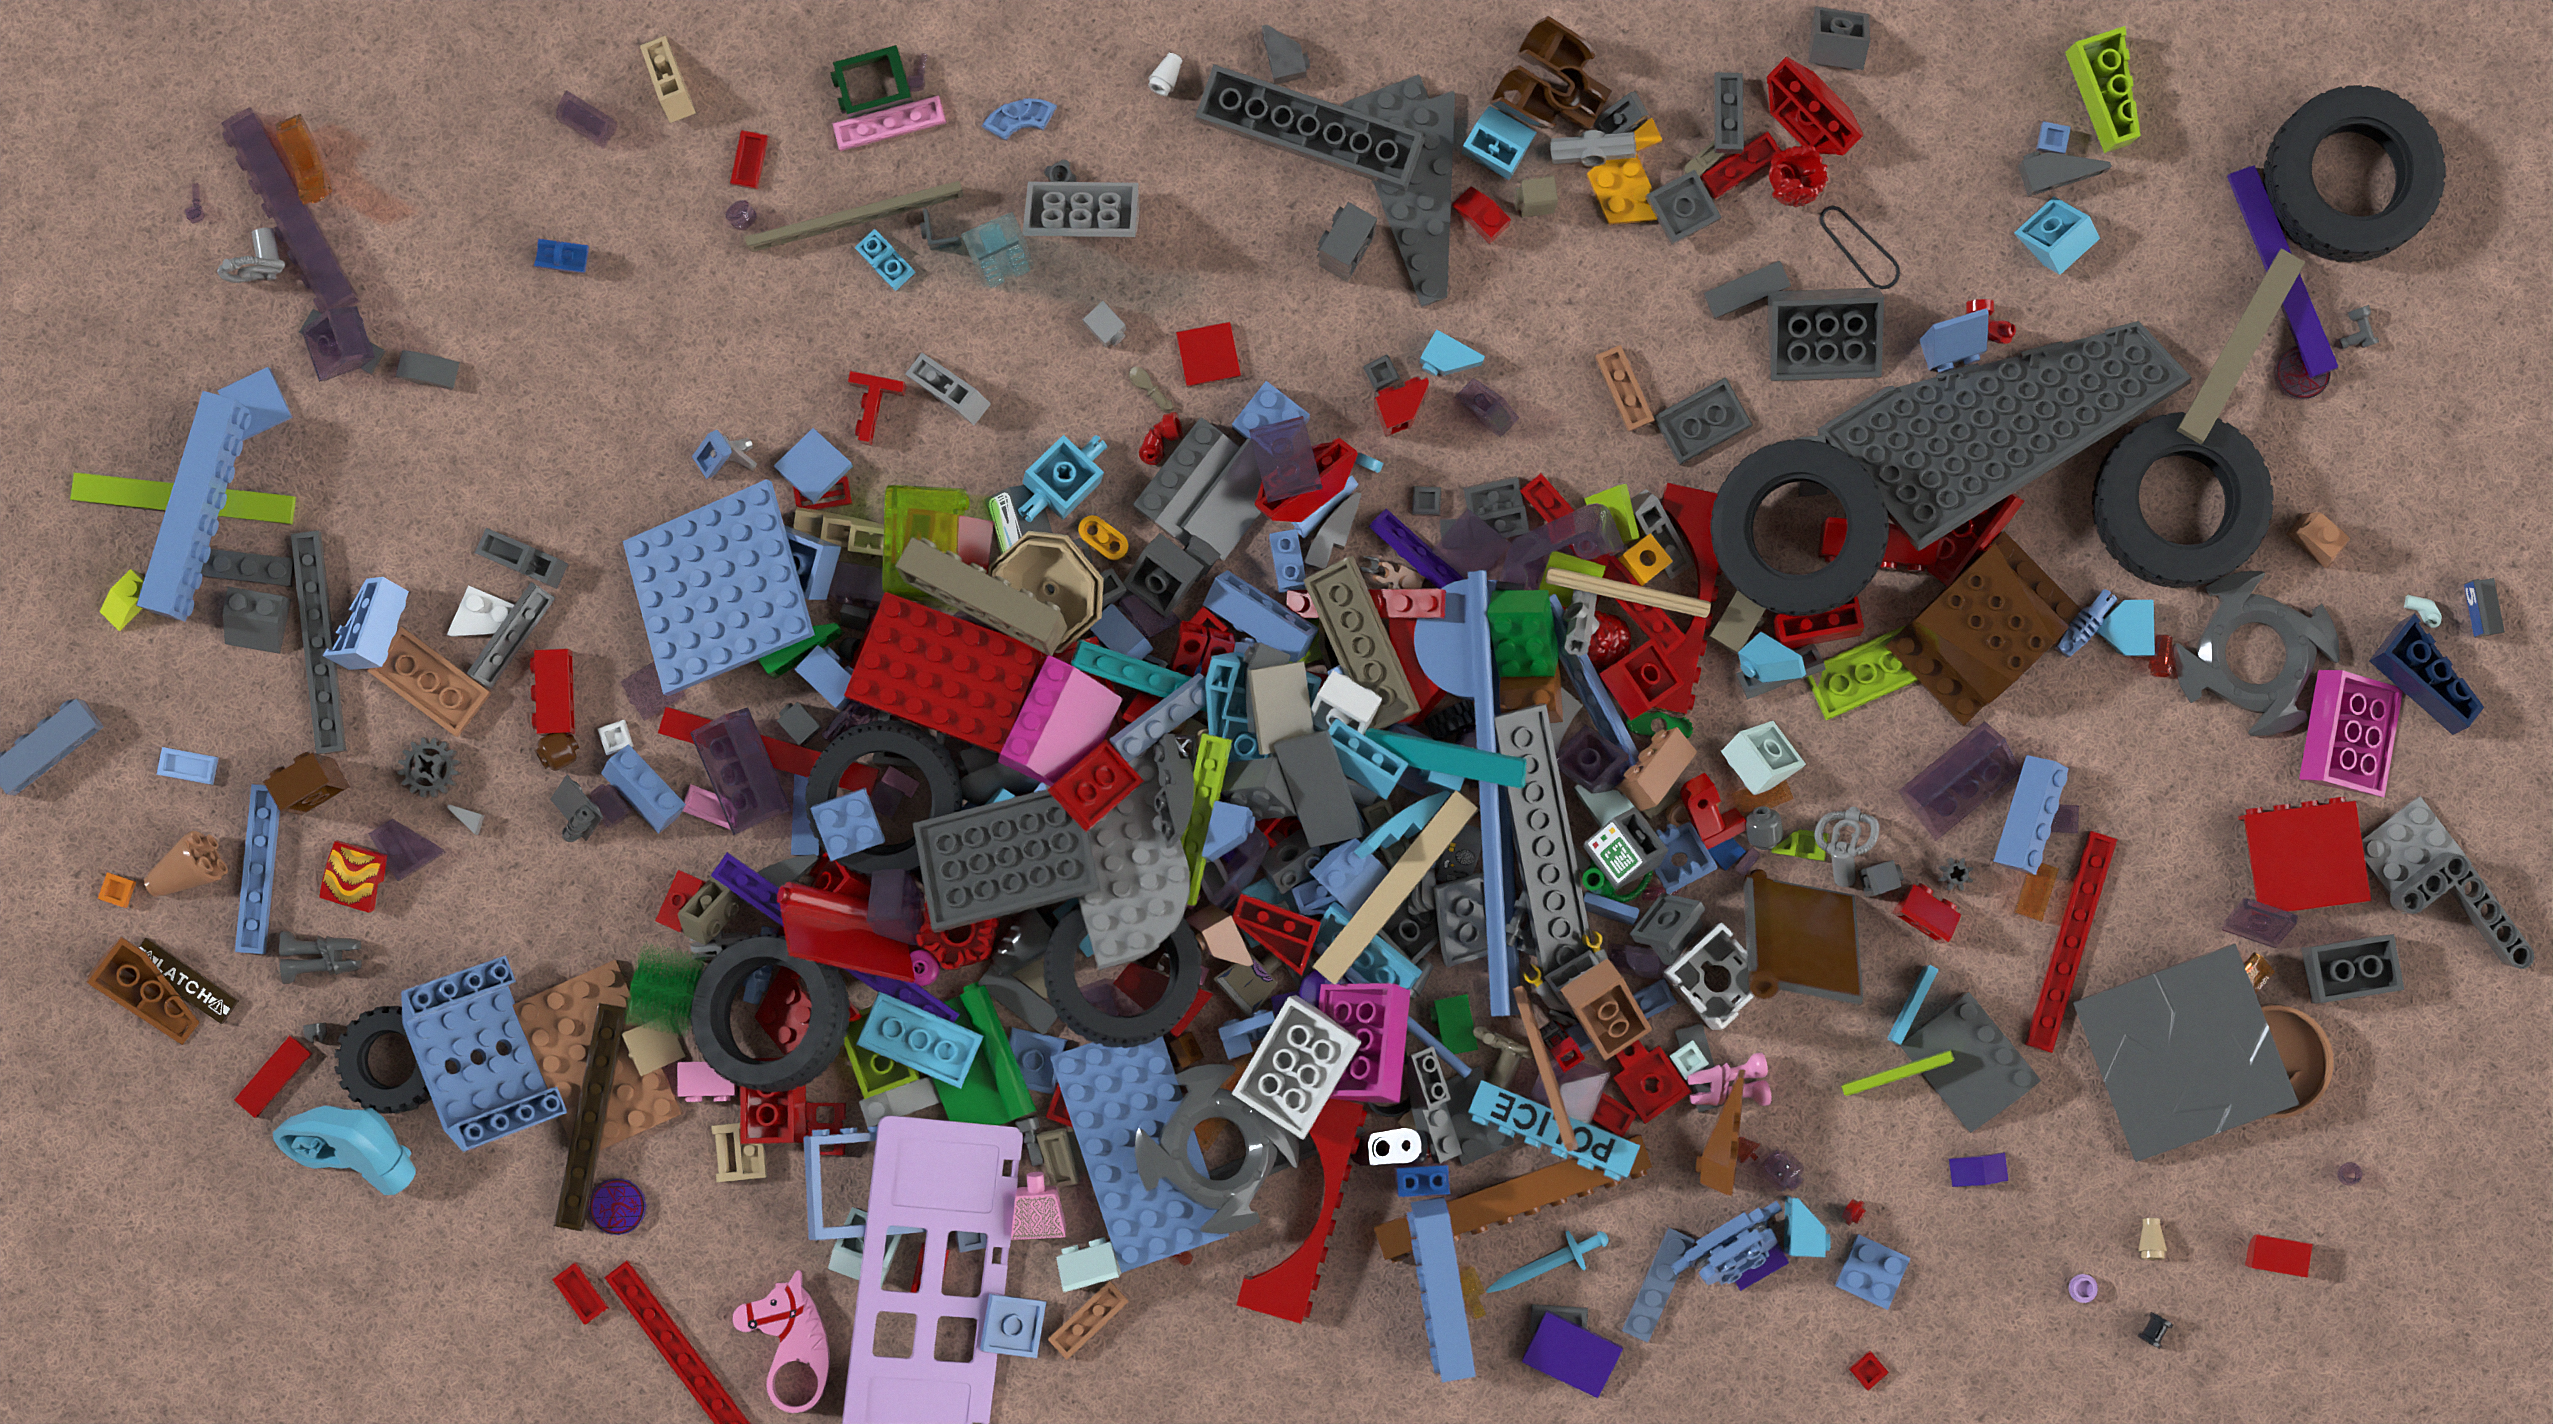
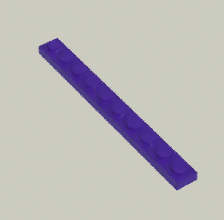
M727 852L710 876L784 927L780 903L777 902V894L780 888ZM844 968L876 992L885 993L953 1023L959 1016L958 1012L915 982L910 983Z

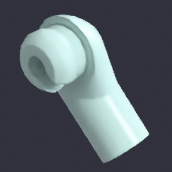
M2412 595L2406 596L2404 608L2418 611L2424 623L2430 628H2436L2441 624L2442 616L2434 601Z

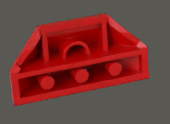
M1786 56L1767 76L1770 114L1801 146H1814L1820 154L1844 156L1864 136L1852 110L1814 71Z
M1341 438L1303 449L1262 481L1258 497L1254 503L1255 507L1272 521H1304L1344 489L1357 458V450Z

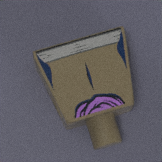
M1271 951L1260 962L1250 954L1253 962L1251 966L1248 967L1236 963L1214 978L1217 984L1249 1018H1251L1250 1015L1259 1009L1278 984L1271 974L1283 962Z

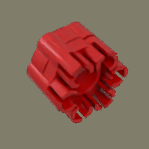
M927 901L924 903V923L919 930V935H916L917 943L920 947L929 950L938 959L943 968L959 970L964 966L984 962L991 958L997 938V930L1000 926V917L971 923V935L966 941L960 943L952 940L949 936V929L936 933L932 930Z

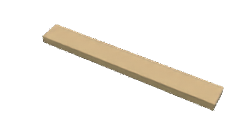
M1455 791L1313 967L1336 985L1477 812L1478 808L1458 791Z

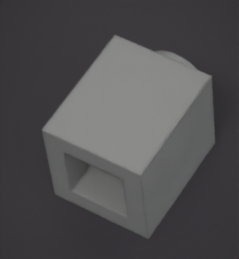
M1104 301L1083 318L1084 325L1106 348L1110 344L1116 346L1126 336L1123 333L1127 330L1126 325Z

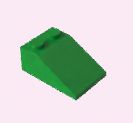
M837 623L812 626L814 636L768 654L758 660L768 675L777 679L800 664L817 645L824 648L844 635V630Z

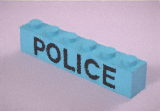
M1482 1080L1468 1111V1114L1473 1116L1472 1121L1485 1127L1488 1126V1123L1494 1124L1499 1127L1498 1132L1514 1138L1515 1134L1525 1137L1524 1142L1539 1149L1541 1145L1552 1148L1551 1154L1565 1160L1568 1156L1578 1159L1577 1164L1592 1171L1594 1166L1605 1170L1604 1176L1615 1181H1620L1621 1177L1627 1179L1640 1145L1569 1117L1578 1149L1568 1152L1564 1146L1552 1109Z

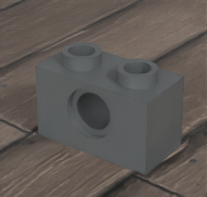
M1300 828L1256 861L1264 877L1283 895L1311 874L1310 871L1324 858V855L1319 846H1309L1305 832Z

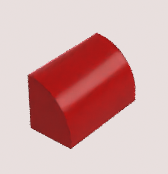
M2255 1234L2248 1246L2245 1266L2308 1278L2313 1244Z

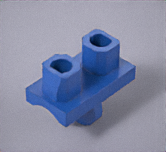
M538 239L534 266L537 268L585 274L589 246Z

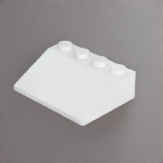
M1297 995L1288 997L1232 1094L1301 1139H1304L1362 1041Z

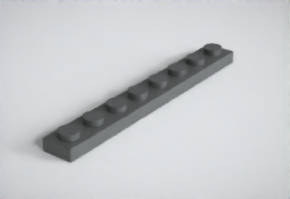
M318 530L291 534L315 749L316 753L320 755L343 752L347 750L337 664L323 656L327 648L332 650L334 647L322 535Z

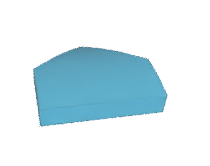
M2153 600L2122 601L2103 620V624L2096 633L2101 635L2118 654L2123 656H2154Z

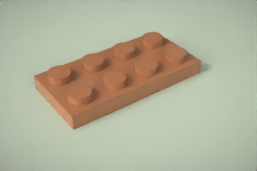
M400 626L391 640L388 648V657L382 667L369 668L367 670L455 737L460 736L492 693L402 626Z

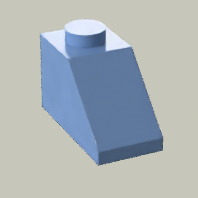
M1215 801L1202 856L1207 861L1213 862L1246 841L1248 833H1252L1255 824V817L1252 816L1253 812L1248 807Z

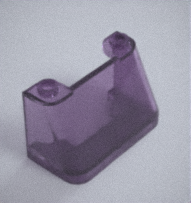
M1589 504L1516 537L1508 546L1500 581L1525 585V590H1538V578L1546 568L1542 557L1571 544L1577 555L1587 560L1606 554L1614 556L1626 551L1609 509L1603 504Z

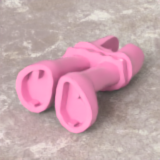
M1761 1052L1755 1053L1746 1064L1730 1068L1725 1063L1722 1067L1717 1065L1713 1068L1688 1075V1084L1710 1082L1711 1089L1710 1092L1691 1094V1104L1723 1105L1732 1087L1728 1086L1729 1081L1735 1080L1740 1069L1745 1070V1078L1766 1077L1768 1067L1764 1054ZM1765 1080L1744 1084L1743 1098H1752L1760 1106L1770 1105V1087Z

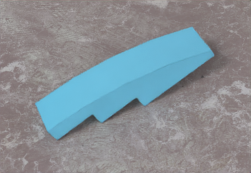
M1445 790L1426 797L1402 810L1372 832L1354 852L1363 859L1374 852L1379 845L1386 849L1398 841L1402 835L1407 839L1422 830L1451 793Z

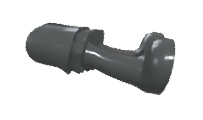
M282 931L279 943L280 956L322 954L323 956L321 959H281L280 974L282 983L290 984L294 982L296 975L301 973L325 971L329 972L330 975H338L361 969L362 960L346 959V961H342V950L361 949V941L330 936L323 938L319 935L317 941H299L295 939L293 933Z

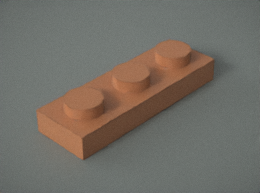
M1619 345L1595 355L1594 358L1628 433L1654 422L1652 413L1622 346Z
M1109 1280L1048 1338V1341L1068 1360L1129 1300Z

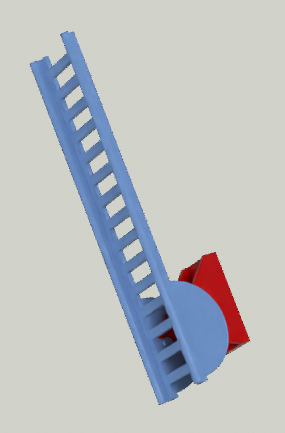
M1486 570L1468 572V579L1459 580L1441 588L1446 590L1445 618L1389 619L1390 641L1421 711L1396 722V724L1401 726H1420L1449 692L1462 699H1470V701L1475 702L1477 749L1497 753L1494 715L1501 714L1500 677L1495 651L1490 650L1491 630L1487 612L1492 591L1496 590V584L1499 580H1487ZM1479 780L1491 1016L1521 1015L1513 992V988L1521 986L1519 950L1516 949L1518 937H1516L1513 947L1506 945L1505 932L1506 924H1510L1515 912L1513 907L1516 901L1512 827L1504 786Z

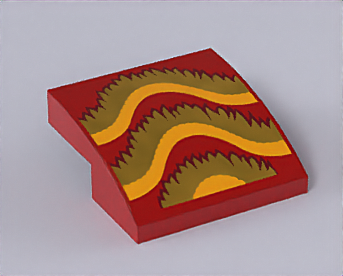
M339 840L334 841L323 874L319 898L367 913L374 911L378 884L384 881L387 855Z

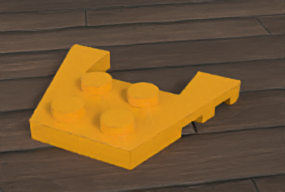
M1653 118L1648 119L1634 132L1636 158L1606 160L1604 164L1595 166L1587 173L1588 180L1608 225L1658 220L1645 198L1647 194L1653 192V189L1637 155V152L1662 142Z

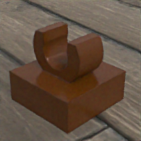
M1161 942L1158 948L1136 960L1152 970L1156 968L1162 971L1164 967L1159 964V960L1163 955L1169 956Z
M1192 1032L1170 1043L1171 1046L1167 1048L1168 1054L1174 1051L1178 1058V1061L1173 1063L1174 1067L1182 1066L1184 1068L1204 1057Z

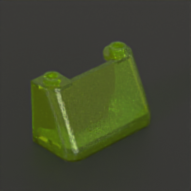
M888 485L886 487L882 576L884 593L888 592L910 601H941L905 583L896 568V564L912 537L919 541L925 538L933 542L937 546V550L946 553L948 550L958 555L959 516H963L965 510H968L970 506L969 495L966 494L965 489L913 485Z

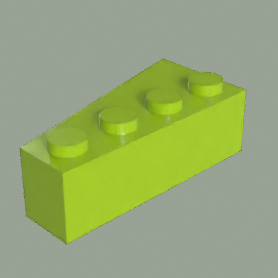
M2125 26L2077 41L2065 52L2104 154L2129 146L2140 137L2136 101L2133 100L2132 93L2134 84L2133 78L2130 76L2128 64L2130 60L2129 48L2126 49L2125 36L2127 35Z

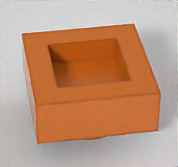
M107 872L97 899L127 908L137 881Z

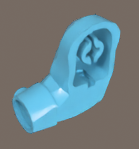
M339 1106L317 1107L288 1118L273 1132L274 1141L280 1150L301 1165L314 1169L350 1167L361 1173L362 1177L383 1195L399 1193L410 1184L416 1173V1168L409 1159L411 1151L407 1147L398 1144L393 1130L385 1118L373 1108L353 1110Z

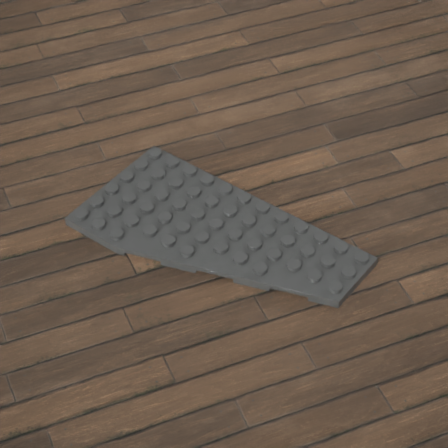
M2139 321L2105 329V333L2067 343L2060 341L2022 351L2018 356L1980 366L1978 363L1938 373L1934 378L1896 388L1893 385L1885 387L1819 427L1818 435H1825L1827 444L1845 451L1865 467L1880 489L1887 508L1888 517L1916 550L1920 551L2191 383L2192 377Z

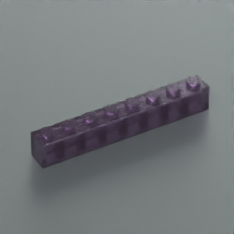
M249 107L221 122L225 129L222 135L230 148L235 147L238 153L235 157L238 165L243 171L247 170L252 178L248 180L250 187L256 195L260 194L263 198L264 203L261 206L269 219L273 217L277 226L274 230L282 242H287L290 248L287 254L295 266L299 265L303 271V274L300 275L301 280L308 290L312 288L316 298L313 301L320 313L325 312L332 318L361 302L258 113Z

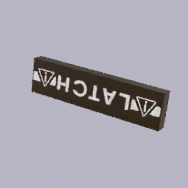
M145 938L139 946L140 949L146 952L179 996L220 1024L226 1021L239 1002L238 999L151 939Z

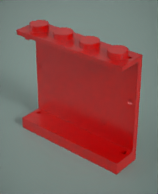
M2345 796L2330 798L2329 804L2319 805L2318 800L2301 802V808L2291 809L2290 804L2273 806L2274 811L2263 812V807L2245 809L2246 815L2238 816V820H2244L2256 897V904L2251 905L2253 916L2371 901L2356 801L2346 802Z

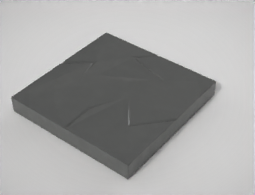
M2235 943L2073 1001L2135 1162L2299 1105Z

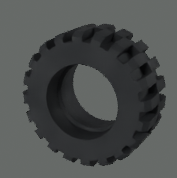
M401 1006L376 1007L374 1010L361 1013L357 1020H352L346 1026L348 1031L341 1033L338 1040L341 1043L340 1049H335L334 1058H338L339 1066L334 1067L336 1075H341L342 1081L339 1084L342 1090H348L350 1093L348 1097L353 1102H359L364 1109L373 1108L378 1113L388 1114L412 1111L417 1109L419 1105L426 1104L432 1099L417 1060L412 1076L408 1081L398 1086L383 1085L375 1080L370 1072L368 1055L372 1044L378 1037L387 1033H398L407 1037L403 1026Z

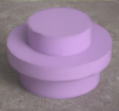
M2079 1274L2071 1279L2069 1293L2074 1300L2087 1303L2092 1301L2097 1295L2098 1286L2091 1276Z

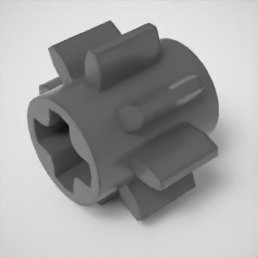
M1952 857L1948 858L1949 866L1938 867L1939 870L1943 871V877H1940L1938 881H1946L1948 883L1946 890L1948 891L1953 889L1954 885H1957L1959 891H1963L1964 882H1973L1968 877L1973 867L1967 868L1963 865L1965 858H1961L1956 864ZM1954 869L1961 870L1962 872L1958 880L1956 878L1951 879L1950 877Z

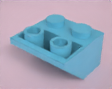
M1488 106L1464 143L1462 154L1510 180L1537 132L1495 108Z

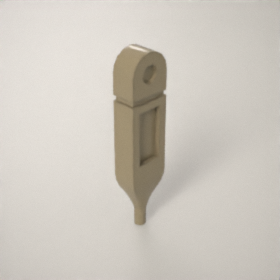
M1713 140L1685 166L1684 175L1695 169L1700 177L1726 153H1715Z

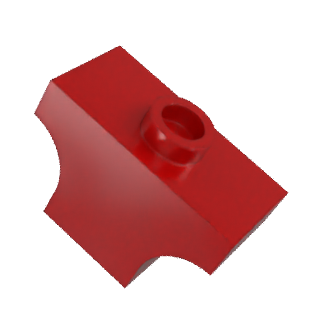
M678 870L655 921L683 933L677 913L702 888L706 881Z

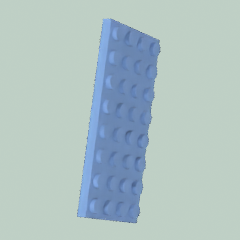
M1163 1036L1148 1044H1141L1137 1047L1112 1048L1105 1047L1100 1043H1089L1050 1056L1121 1273L1228 1237V1233H1202L1199 1230L1217 1210L1207 1209L1195 1204L1163 1179H1159L1158 1187L1146 1192L1138 1174L1134 1153L1136 1131L1143 1129L1153 1141L1159 1144L1158 1138L1162 1128L1183 1099L1179 1084L1174 1076L1175 1072ZM1193 1129L1187 1142L1189 1161L1200 1175L1210 1179Z

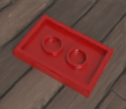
M1105 739L1047 791L1087 832L1140 786L1144 780Z

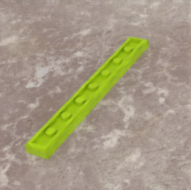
M74 472L70 500L166 511L174 483ZM226 489V504L222 510L220 509L218 517L292 525L296 497Z

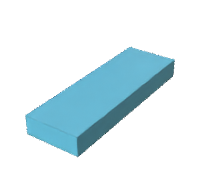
M1931 965L1923 966L1887 1037L1889 1041L1896 1045H1901L1939 969Z

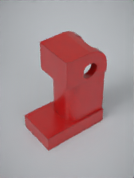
M1705 772L1684 783L1680 790L1681 800L1693 827L1707 850L1747 830V822L1736 807L1720 814L1717 803L1721 802L1715 784Z

